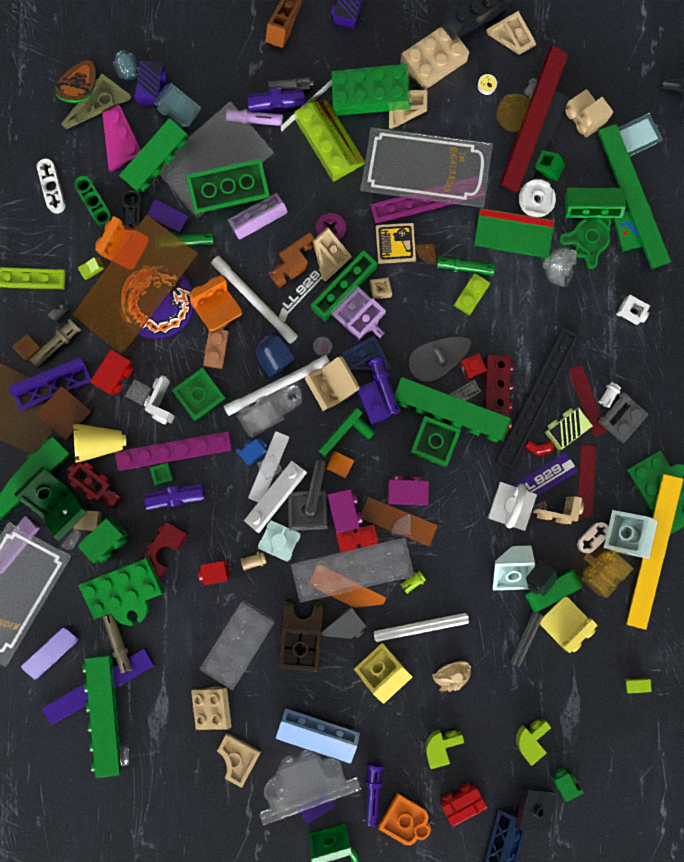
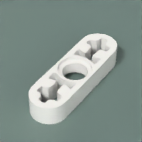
M42 159L37 164V171L46 205L51 212L61 213L65 209V200L56 167L51 160ZM45 165H48L50 167L48 168V172L50 175L49 177L47 176V173L44 170H42L45 169ZM49 182L56 183V188L52 191L46 189ZM54 195H55L56 200H57L58 202H60V203L57 204V206H58L57 208H55V207L53 206V204H54V199H53L52 196H54Z

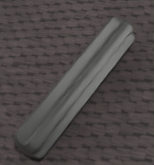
M316 460L305 508V514L314 516L316 513L326 462L322 460Z
M532 613L511 659L512 664L521 666L543 618L541 613Z

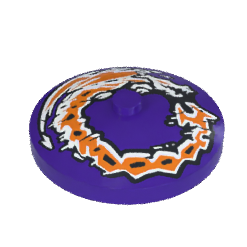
M160 263L147 264L134 270L124 280L118 296L119 311L127 326L138 335L149 339H165L179 333L189 323L194 312L189 292L193 289L188 279L176 268Z

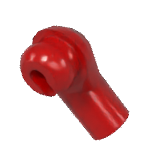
M529 440L524 448L537 456H544L553 452L554 443L546 441L544 444L537 445Z

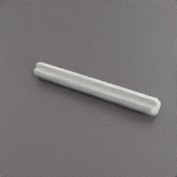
M467 613L377 630L374 631V638L378 642L468 624L469 618Z

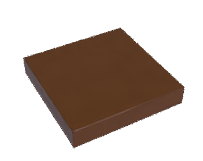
M61 386L38 411L36 416L66 440L75 430L73 429V424H80L89 415L91 410Z

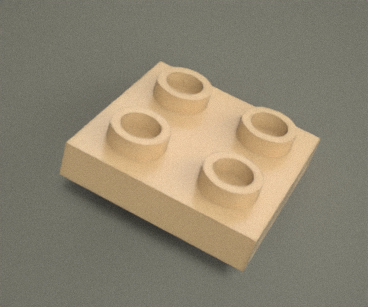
M213 686L191 690L196 730L231 728L227 688Z

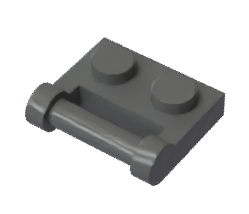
M622 392L618 396V401L604 417H600L598 423L621 443H625L649 414L626 393ZM626 404L628 408L612 425L610 423L611 419Z

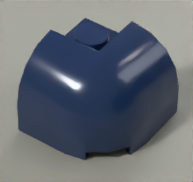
M273 329L264 334L256 344L255 356L269 377L274 374L279 375L283 372L282 368L295 360L292 353Z

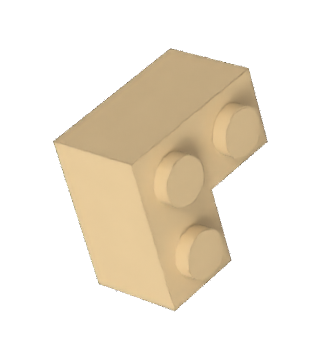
M587 89L568 101L565 107L567 116L573 119L579 133L583 134L586 138L602 128L613 114L612 109L603 97L595 101Z

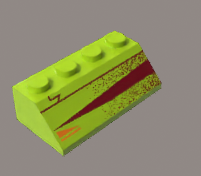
M327 100L310 102L294 112L297 124L333 182L365 164L364 159Z

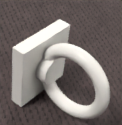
M499 482L488 519L503 523L507 528L514 527L525 531L537 494L526 491V486L522 483L514 487Z

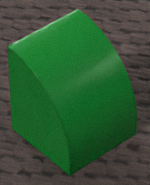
M542 150L535 165L538 172L555 181L559 180L565 167L560 154Z

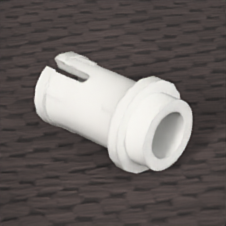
M612 382L606 386L607 390L599 400V403L607 408H610L617 394L621 393V387Z

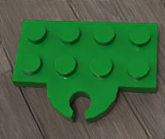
M661 450L626 470L652 514L663 474L682 479L684 476V465L676 464L670 466ZM684 480L670 535L684 527Z
M149 556L78 585L94 620L112 614L116 621L128 626L135 624V620L129 614L130 610L137 613V621L140 623L148 614V599L164 593V589Z

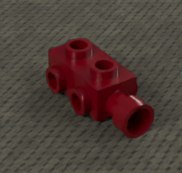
M87 461L85 463H73L68 469V473H70L68 478L71 480L69 482L70 485L77 490L81 487L86 491L84 495L91 501L95 499L101 501L104 499L111 508H114L119 503L122 496L116 491L110 490L113 485L109 483L110 479L102 473L98 475L93 471L95 467ZM86 472L87 478L83 480L81 475ZM98 484L102 485L101 491L96 489Z

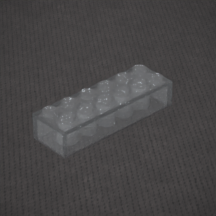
M405 537L291 564L300 603L414 576Z

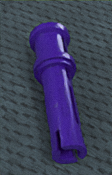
M377 357L368 362L374 374L373 380L378 383L388 415L398 414L400 409L390 385V373L385 368L384 357Z
M371 762L367 763L366 766L368 768V780L365 781V785L368 787L365 824L367 826H377L379 790L383 786L381 775L384 765Z

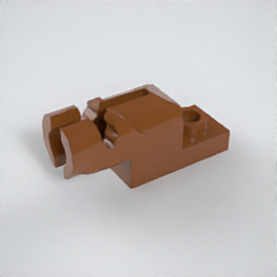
M310 232L279 254L280 260L283 263H279L269 272V276L278 288L286 284L285 276L293 280L306 270L308 262L301 252L304 251L306 253L313 248L314 237Z

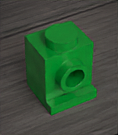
M565 767L559 768L551 776L566 802L583 794L582 789L576 785L578 782L573 773L569 774Z

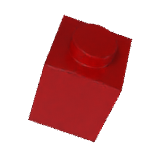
M479 353L459 363L466 381L487 371Z

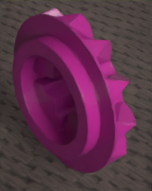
M327 213L319 218L316 224L317 235L327 228L326 224L329 226L335 224L334 230L336 233L331 232L338 240L343 238L346 232V224L341 216L335 213Z

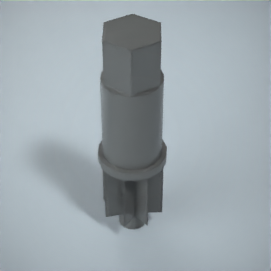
M309 77L269 81V90L275 88L282 89L283 91L310 90V87L314 86V81H310Z

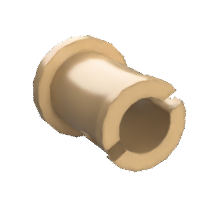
M257 552L256 555L241 559L244 571L259 565L263 567V564L267 563L263 552Z

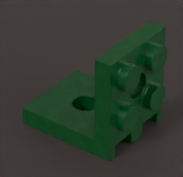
M43 466L14 493L16 498L45 520L53 537L58 541L87 514L76 493ZM42 489H48V492H47L46 495H44V496H39V495H38V493H39L40 490H42Z

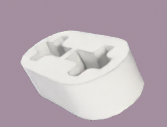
M602 522L593 524L579 538L577 542L578 549L583 553L593 552L606 539L608 525ZM603 527L604 535L599 534L595 537L594 535L598 532L596 528ZM592 538L593 540L589 543L590 549L583 548V541H589Z

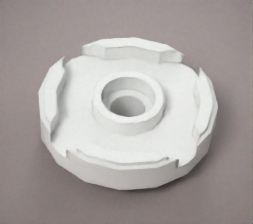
M534 179L526 183L520 190L519 204L528 216L543 217L551 212L555 206L556 195L554 189L552 190L550 184L542 179Z

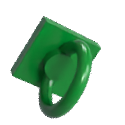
M346 823L308 834L312 862H328L350 856L351 862H359L357 852L350 845Z

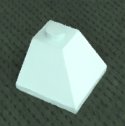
M512 546L495 561L493 590L528 589L526 577L535 566L531 546Z

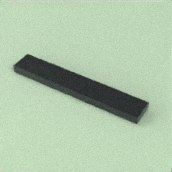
M557 91L554 92L519 191L514 192L508 188L506 191L519 196L521 188L532 180L537 170L535 165L542 150H546L570 97Z

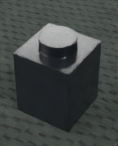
M540 560L526 577L528 589L534 594L539 593L542 596L546 595L558 579L556 570Z

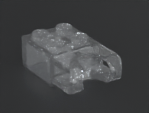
M288 385L269 397H266V395L256 400L257 404L252 407L249 405L239 410L240 414L236 416L248 436L252 439L284 420V414L298 407L303 400L301 391L296 385ZM290 394L297 395L295 399H288Z

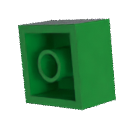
M424 416L410 454L446 467L461 430Z
M106 518L77 546L93 563H102L103 561H108L114 555L112 552L115 549H120L128 542L126 538L129 534L114 518Z

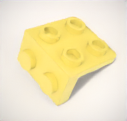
M568 597L562 598L543 616L540 625L569 653L577 651L582 645L581 642L585 638L591 637L598 626L592 619L587 618Z

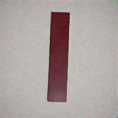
M582 365L568 369L585 417L592 424L590 430L593 437L607 432L598 423L601 414Z
M581 445L578 497L582 498L581 503H584V508L579 517L592 518L596 446Z

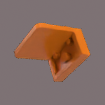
M113 216L106 223L103 236L98 238L95 250L101 256L133 271L146 250L150 239L135 230H125L122 221Z
M223 275L214 277L208 283L195 287L189 292L191 305L210 331H214L242 315L241 308L227 290L226 279Z

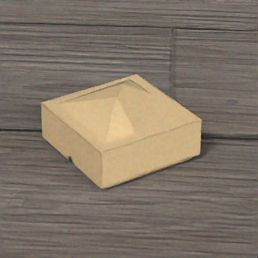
M388 277L369 281L373 299L392 297Z

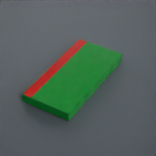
M480 208L474 246L548 258L554 220Z

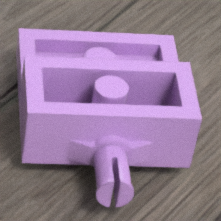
M359 287L332 313L359 341L371 331L379 339L385 334L377 324L386 314V310Z

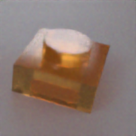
M28 334L13 346L25 361L30 360L41 349Z

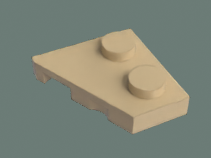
M329 228L324 229L313 240L321 277L324 281H327L352 256Z

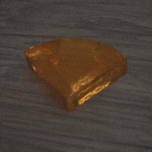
M434 244L415 246V251L420 259L430 264H436Z

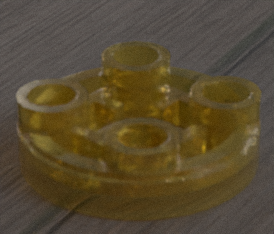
M520 94L506 95L499 103L496 112L497 120L501 127L510 132H519L531 99Z

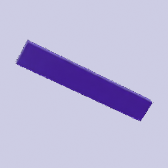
M146 648L129 657L133 670L120 674L118 664L113 666L115 688L155 665ZM84 684L42 708L51 726L86 706L88 693H85Z

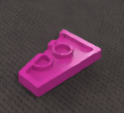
M120 105L102 113L110 172L129 164L141 151Z

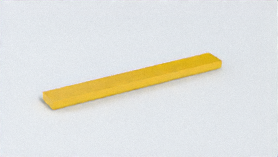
M665 474L662 476L652 519L658 522L650 558H642L626 621L627 625L647 629L683 483L682 478Z

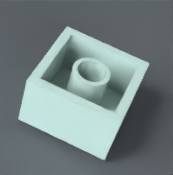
M612 510L604 548L614 552L649 559L658 521L646 516Z

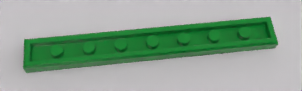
M617 124L599 129L598 135L618 186L625 189L626 206L651 269L670 263L669 255Z

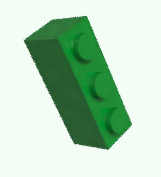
M615 187L567 188L564 198L565 217L623 218L626 209L625 189Z

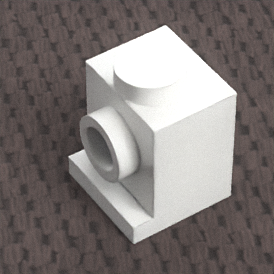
M629 295L624 299L616 315L622 316L638 325L641 322L644 323L649 315L647 311L650 305ZM630 310H635L636 314L631 313Z

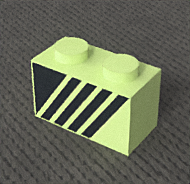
M570 408L562 414L563 419L559 422L554 420L547 426L549 429L545 431V434L558 450L565 448L592 427V424L579 408L574 410Z

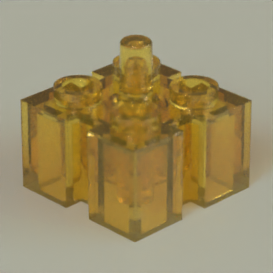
M602 552L597 558L588 553L584 559L593 568L591 566L587 567L582 573L584 576L581 580L598 596L608 598L633 568L616 552Z

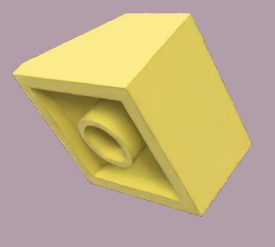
M383 643L354 668L369 690L383 704L412 678L410 673Z

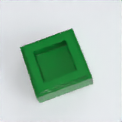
M169 462L149 467L154 486L174 481Z

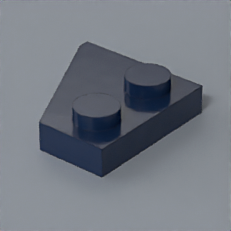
M375 336L340 353L350 370H372L368 362L377 357H384L386 370L391 369Z

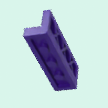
M80 357L8 386L10 394L14 396L19 410L23 411L49 400L56 393L53 390L59 389L55 386L58 380L62 378L68 380L65 389L69 392L91 383L92 379L85 362ZM84 371L87 379L80 382L73 380L77 372ZM40 387H49L48 395H38ZM25 393L32 395L30 402L22 405L19 396Z

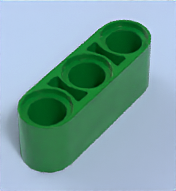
M80 176L74 182L75 189L95 222L102 229H105L106 223L113 216L91 180L86 176ZM84 184H89L86 190H81ZM93 200H98L97 205L90 206ZM102 216H108L106 221L100 222Z
M574 569L558 575L557 581L545 596L539 593L534 594L531 591L525 594L534 612L546 608L583 587Z

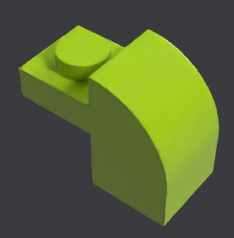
M543 718L535 720L530 725L529 730L522 725L516 735L517 747L531 766L546 754L545 750L537 742L542 735L551 729L550 725Z
M438 729L430 734L425 744V752L430 769L450 764L445 748L464 743L460 731H448L445 733V736H442Z

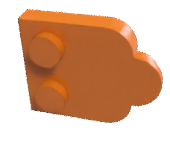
M400 793L396 794L377 826L379 830L404 845H412L417 839H426L431 832L426 810Z

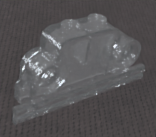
M305 750L299 753L300 756L292 758V756L283 758L277 768V777L270 778L264 787V796L268 800L271 809L259 813L262 824L272 823L361 790L358 779L355 778L347 781L338 759L327 757L323 760L322 755L315 751Z

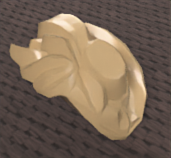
M458 661L442 667L436 674L433 673L432 676L434 681L442 686L439 689L440 691L460 690L469 680L471 668L468 662Z

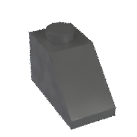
M351 606L322 629L321 633L323 636L352 639L355 636L358 638L365 632L366 624Z

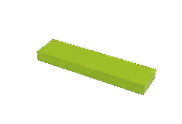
M0 267V287L65 290V270Z

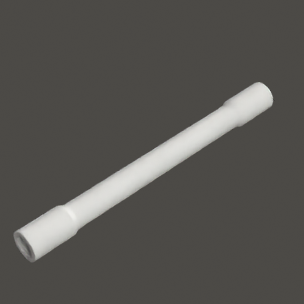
M220 256L213 259L211 264L256 307L290 344L294 342L298 335L231 270V267Z
M324 355L312 361L309 365L224 405L228 416L313 372L321 370L330 363L329 359Z

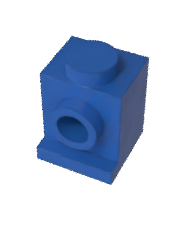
M259 437L254 441L252 439L248 440L243 445L244 449L242 451L239 448L236 451L246 464L250 466L267 452L265 450L267 445Z

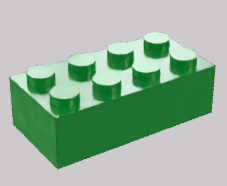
M407 64L332 71L333 109L336 115L411 109L410 78Z
M261 158L186 175L195 214L270 198Z

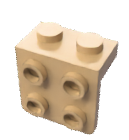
M341 356L334 359L321 370L305 377L307 384L323 411L338 405L359 390L357 381Z
M566 497L563 514L541 509H533V514H537L539 519L552 520V518H556L558 523L571 524L572 521H578L579 514L583 512L584 503H581L582 498Z

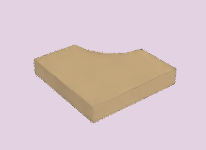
M226 733L217 750L223 756L227 765L225 779L242 788L261 753L257 748L229 733Z

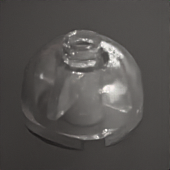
M560 248L552 252L549 258H545L543 268L546 269V276L549 281L561 287L568 286L574 273L572 268L573 265H576L577 251Z

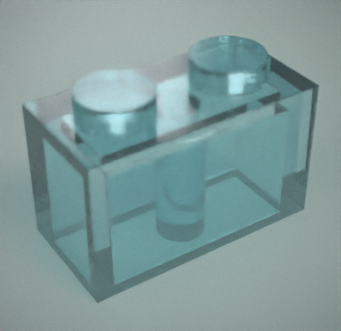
M172 83L166 84L154 101L157 110L163 115L168 114L179 127L190 126L201 109L198 104Z

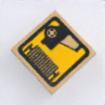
M413 223L376 225L378 264L416 261Z

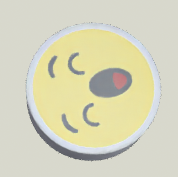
M490 74L481 76L478 81V90L485 95L492 94L497 86L496 78Z

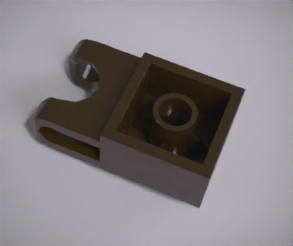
M285 599L283 603L278 668L318 671L323 615L322 602L316 601L312 605L311 614L307 618L300 619L294 614L293 601ZM299 643H301L302 647H305L301 654L294 650L295 646H298Z

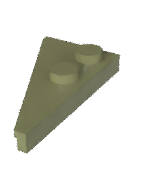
M101 74L96 80L92 96L83 102H78L61 125L68 129L129 101L132 97L105 75Z

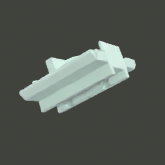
M271 520L266 527L267 529L262 540H260L258 549L288 562L296 543L299 541L300 533L294 530L289 531V528Z

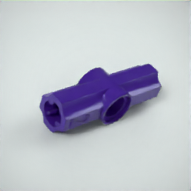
M275 88L268 90L267 93L247 95L249 111L251 112L270 111L271 113H280L285 111V109L299 108L305 104L303 89L283 91L282 89Z
M202 484L169 487L162 491L144 494L147 510L185 505V503L205 500Z

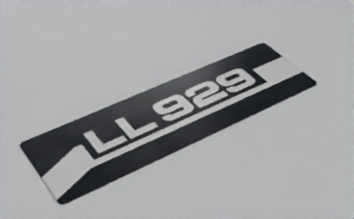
M318 260L270 308L285 324L327 282L321 277Z

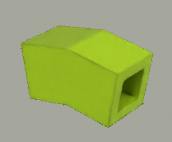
M94 257L79 266L78 269L83 278L87 280L101 272L105 267L100 258Z
M625 679L627 693L652 692L651 679Z

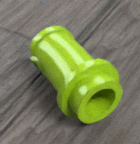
M418 571L417 573L414 572V575L400 584L408 594L418 585H423L426 579Z

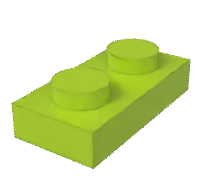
M474 273L454 306L470 316L490 283Z

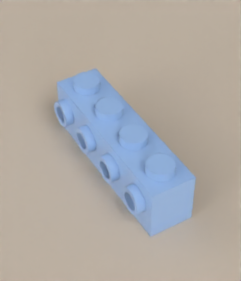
M285 708L276 739L351 763L358 745L360 733Z

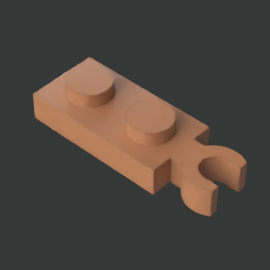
M228 323L214 331L209 330L203 366L223 369L229 334L224 328Z

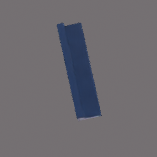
M498 809L485 862H492V858L497 855L499 862H517L525 830L515 828L518 815ZM503 816L510 819L509 826L505 830L502 825ZM502 835L504 846L499 849L497 838Z

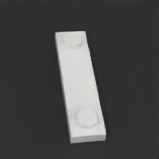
M291 461L244 521L256 532L260 533L307 472Z

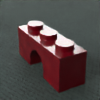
M171 522L160 525L156 532L158 534L155 541L151 540L146 547L148 552L145 557L141 556L139 558L140 560L149 556L159 581L168 568L159 559L160 550L168 546L177 551L188 536L187 532Z

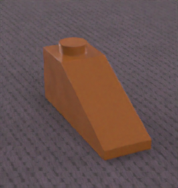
M303 0L280 1L268 22L265 42L281 48L284 47Z

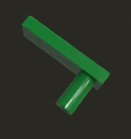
M354 408L317 451L322 456H326L352 425L368 440L376 431L360 417L363 413L358 408Z

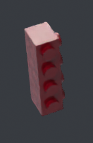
M487 355L485 357L487 371L484 373V408L509 417V410H512L513 405L512 399H509L510 391L513 390V380H510V372H513L514 366L513 361H510L511 356ZM512 418L507 433L509 432V429L512 428Z

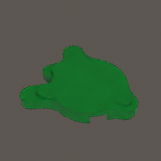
M586 218L577 224L572 232L560 235L559 242L562 245H574L573 255L585 259L587 267L594 269L598 265L600 253L610 243L611 219Z

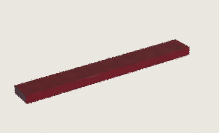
M551 46L548 50L500 185L514 192L519 191L568 56L567 53L555 46Z

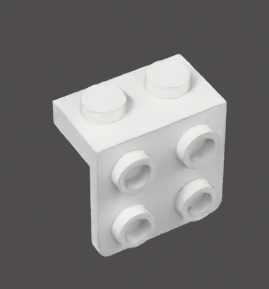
M163 375L160 378H156L152 387L154 391L151 396L147 397L144 406L146 407L145 411L153 415L152 418L162 424H166V422L172 424L175 416L158 408L170 384V381Z

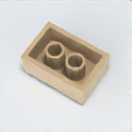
M440 27L404 51L401 55L400 63L407 64L409 76L420 90H426L466 63L469 51L460 38L453 41L445 30Z

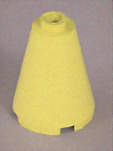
M73 424V429H77L74 430L75 456H79L75 457L76 462H83L122 450V446H126V435L122 434L120 430Z

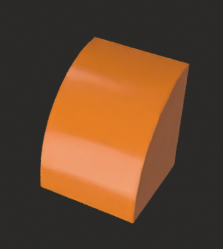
M334 451L325 469L346 478L354 460Z

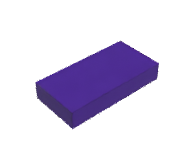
M156 199L146 215L148 218L181 234L189 219V216Z

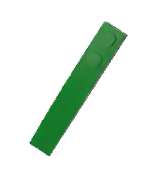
M47 437L40 444L42 447L37 452L35 450L26 457L27 461L0 493V521L21 502L14 493L42 466L52 473L72 454L57 437Z

